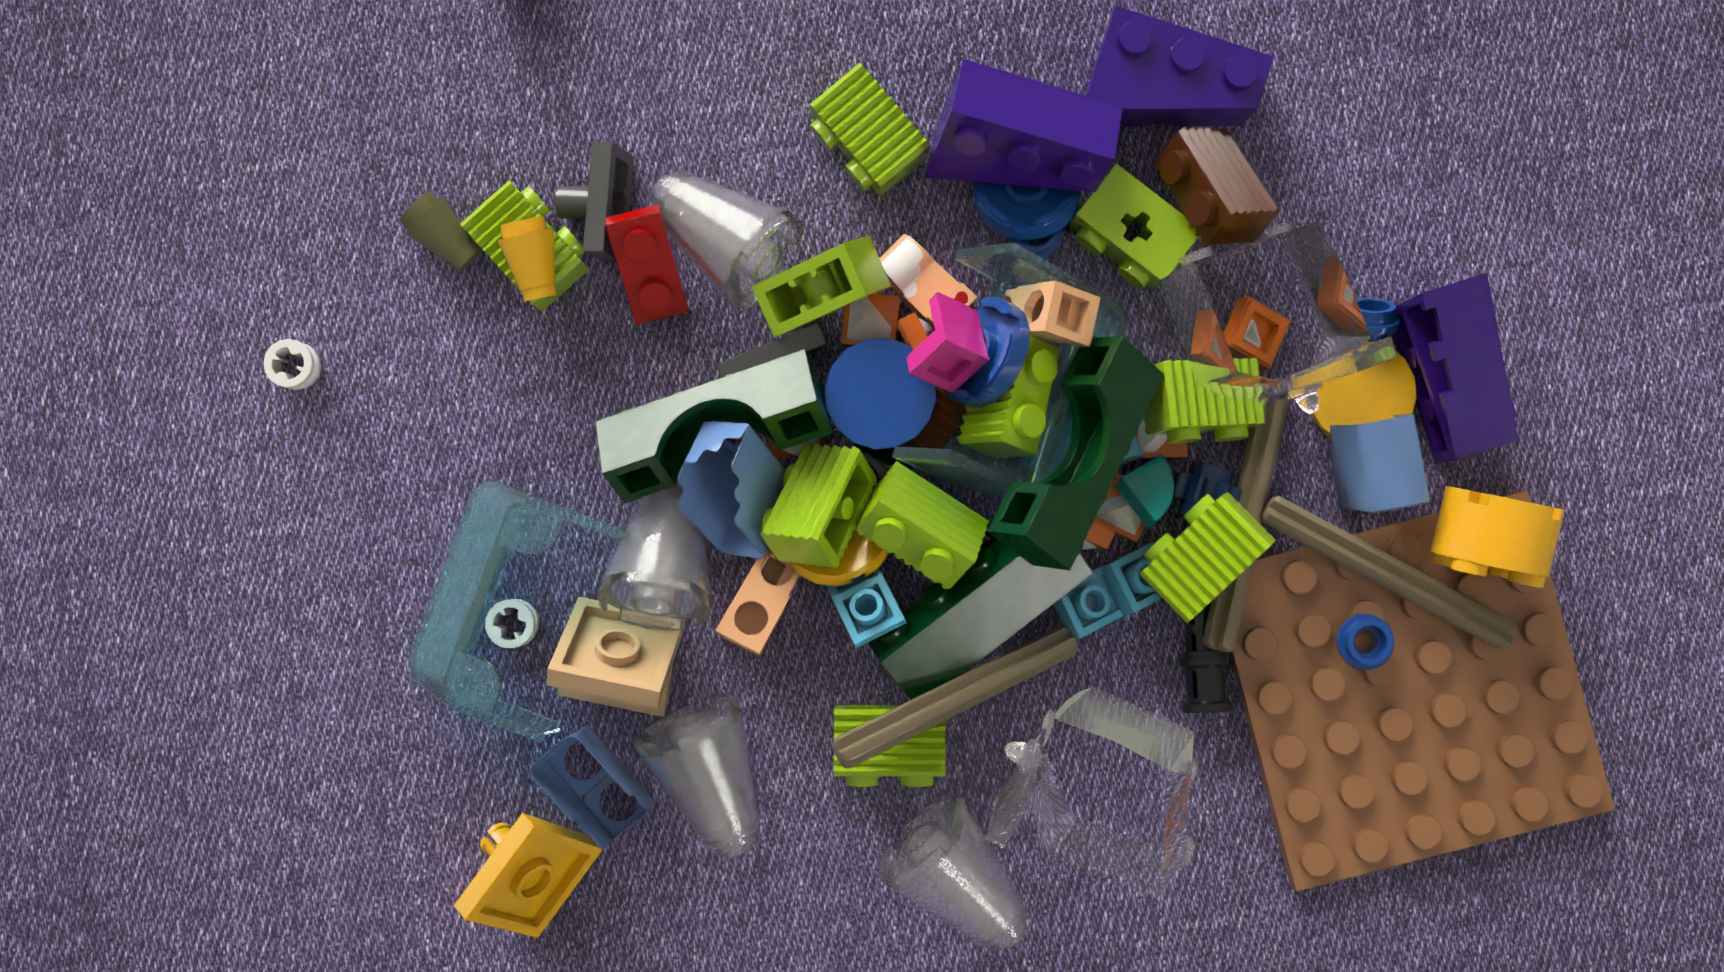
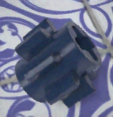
M1192 461L1189 474L1182 471L1175 473L1173 479V499L1181 501L1177 514L1184 517L1207 494L1216 501L1220 496L1228 492L1239 502L1242 489L1229 486L1233 472L1212 464Z

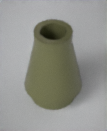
M431 191L426 192L413 202L399 220L407 228L405 234L451 264L458 272L467 268L482 252V249L460 225V219L446 198L438 199Z

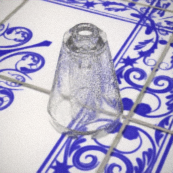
M680 170L671 175L666 174L662 176L651 190V206L659 204L667 233L726 302L736 309L740 310V303L748 309L756 306L758 300L752 286L786 271L787 269L780 265L788 250L797 254L801 245L804 231L802 220L791 212Z
M678 480L674 487L639 499L600 582L597 594L600 607L607 611L609 603L619 609L618 620L627 624L647 629L674 631L681 630L682 620L696 618V627L703 624L710 616L711 594L705 536L678 508V501L683 494V488Z
M719 695L710 697L714 707L698 711L695 702L665 714L664 717L658 718L642 730L645 741L635 738L633 743L639 757L709 851L712 853H723L725 857H734L746 852L754 845L753 839L760 832V822L742 709L734 696Z
M944 797L926 806L911 818L901 829L907 838L896 850L889 844L884 851L878 866L879 877L893 890L989 950L1008 949L1017 944L1027 929L1025 923L1028 918V910L969 807L961 798L956 797L954 804L948 797Z

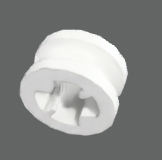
M292 339L279 340L271 345L265 354L263 362L265 373L273 383L293 390L306 389L314 384L321 371L320 357L315 349L308 344ZM289 353L304 360L303 367L297 366L301 373L296 377L282 372V362L289 363L285 359V356Z
M506 599L496 603L489 610L486 616L485 629L488 637L494 644L503 648H516L528 644L535 638L539 630V616L536 609L530 603L522 599ZM510 608L519 610L518 619L526 622L524 632H514L516 639L507 637V627L500 625L502 615H511Z

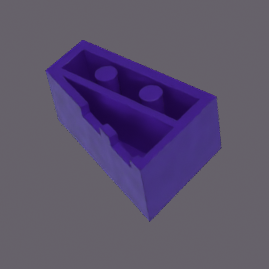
M1116 6L1105 29L1084 96L1123 107L1120 124H1124V127H1141L1142 124H1174V127L1242 126L1258 108L1274 56Z
M963 59L935 127L924 178L1096 192L1115 160L1123 107Z
M1487 273L1421 293L1396 305L1395 316L1399 317L1400 323L1398 331L1392 334L1399 354L1405 358L1415 376L1417 395L1415 403L1435 463L1458 460L1518 441L1516 428L1518 418L1511 402Z

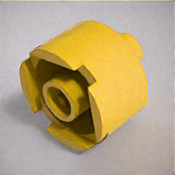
M1445 486L1431 546V552L1434 553L1432 563L1448 566L1460 572L1487 577V574L1507 578L1511 582L1544 588L1545 579L1550 576L1565 510Z

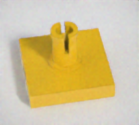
M522 813L512 827L507 823L501 822L493 825L487 831L496 841V845L490 838L483 836L480 847L490 857L454 904V907L467 921L538 938L603 849L599 847L590 835Z

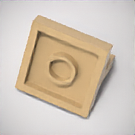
M578 596L548 666L547 686L556 687L557 695L664 717L669 702L673 662L683 635L685 618Z

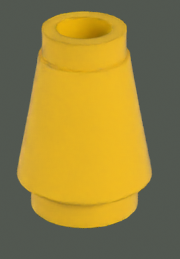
M545 217L528 218L500 225L503 239L498 240V243L518 288L522 291L524 302L557 295L555 288L553 229H547Z

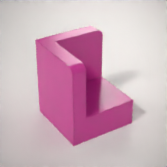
M936 292L929 299L935 330L906 359L910 375L953 393L987 363L989 357L978 311L940 292Z

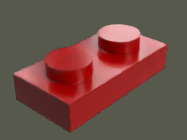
M659 204L606 217L605 226L636 325L689 312L687 298Z

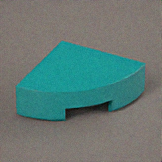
M1163 455L1123 476L1115 486L1148 530L1167 511L1174 494L1173 475Z

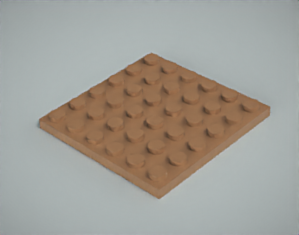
M1528 490L1501 496L1531 503ZM1439 512L1352 534L1516 622L1518 631L1512 643L1506 649H1502L1484 642L1307 546L1259 557L1253 562L1235 648L1232 652L1228 653L1289 884L1293 890L1297 892L1615 810L1551 574L1549 577H1546L1544 588H1538L1511 582L1507 578L1487 574V577L1432 563L1434 553L1431 552V546ZM1356 614H1371L1383 619L1389 625L1394 637V648L1389 659L1380 667L1371 670L1354 668L1347 664L1339 655L1336 647V635L1341 624L1349 617ZM1362 631L1356 636L1355 645L1359 651H1366L1371 645V637L1366 631Z

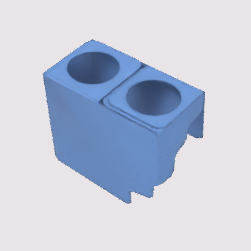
M1414 414L1393 415L1391 419L1362 424L1330 425L1332 443H1329L1339 508L1378 513L1430 502Z
M718 421L703 422L678 475V482L683 488V494L678 501V508L719 551L731 555L762 559L769 548L760 536L762 518L767 509L774 507L784 486L783 480L786 470L749 424ZM743 436L740 446L727 440L728 438L740 439Z
M589 724L559 741L530 768L533 779L572 822L575 821L586 835L589 834L603 850L623 831L634 823L640 822L656 802ZM581 742L601 764L600 771L593 778L579 780L571 776L566 770L564 763L565 754L573 744ZM616 782L629 796L632 797L634 795L638 800L635 813L630 818L622 821L608 818L600 807L601 793L608 785ZM577 795H585L584 800L582 801Z

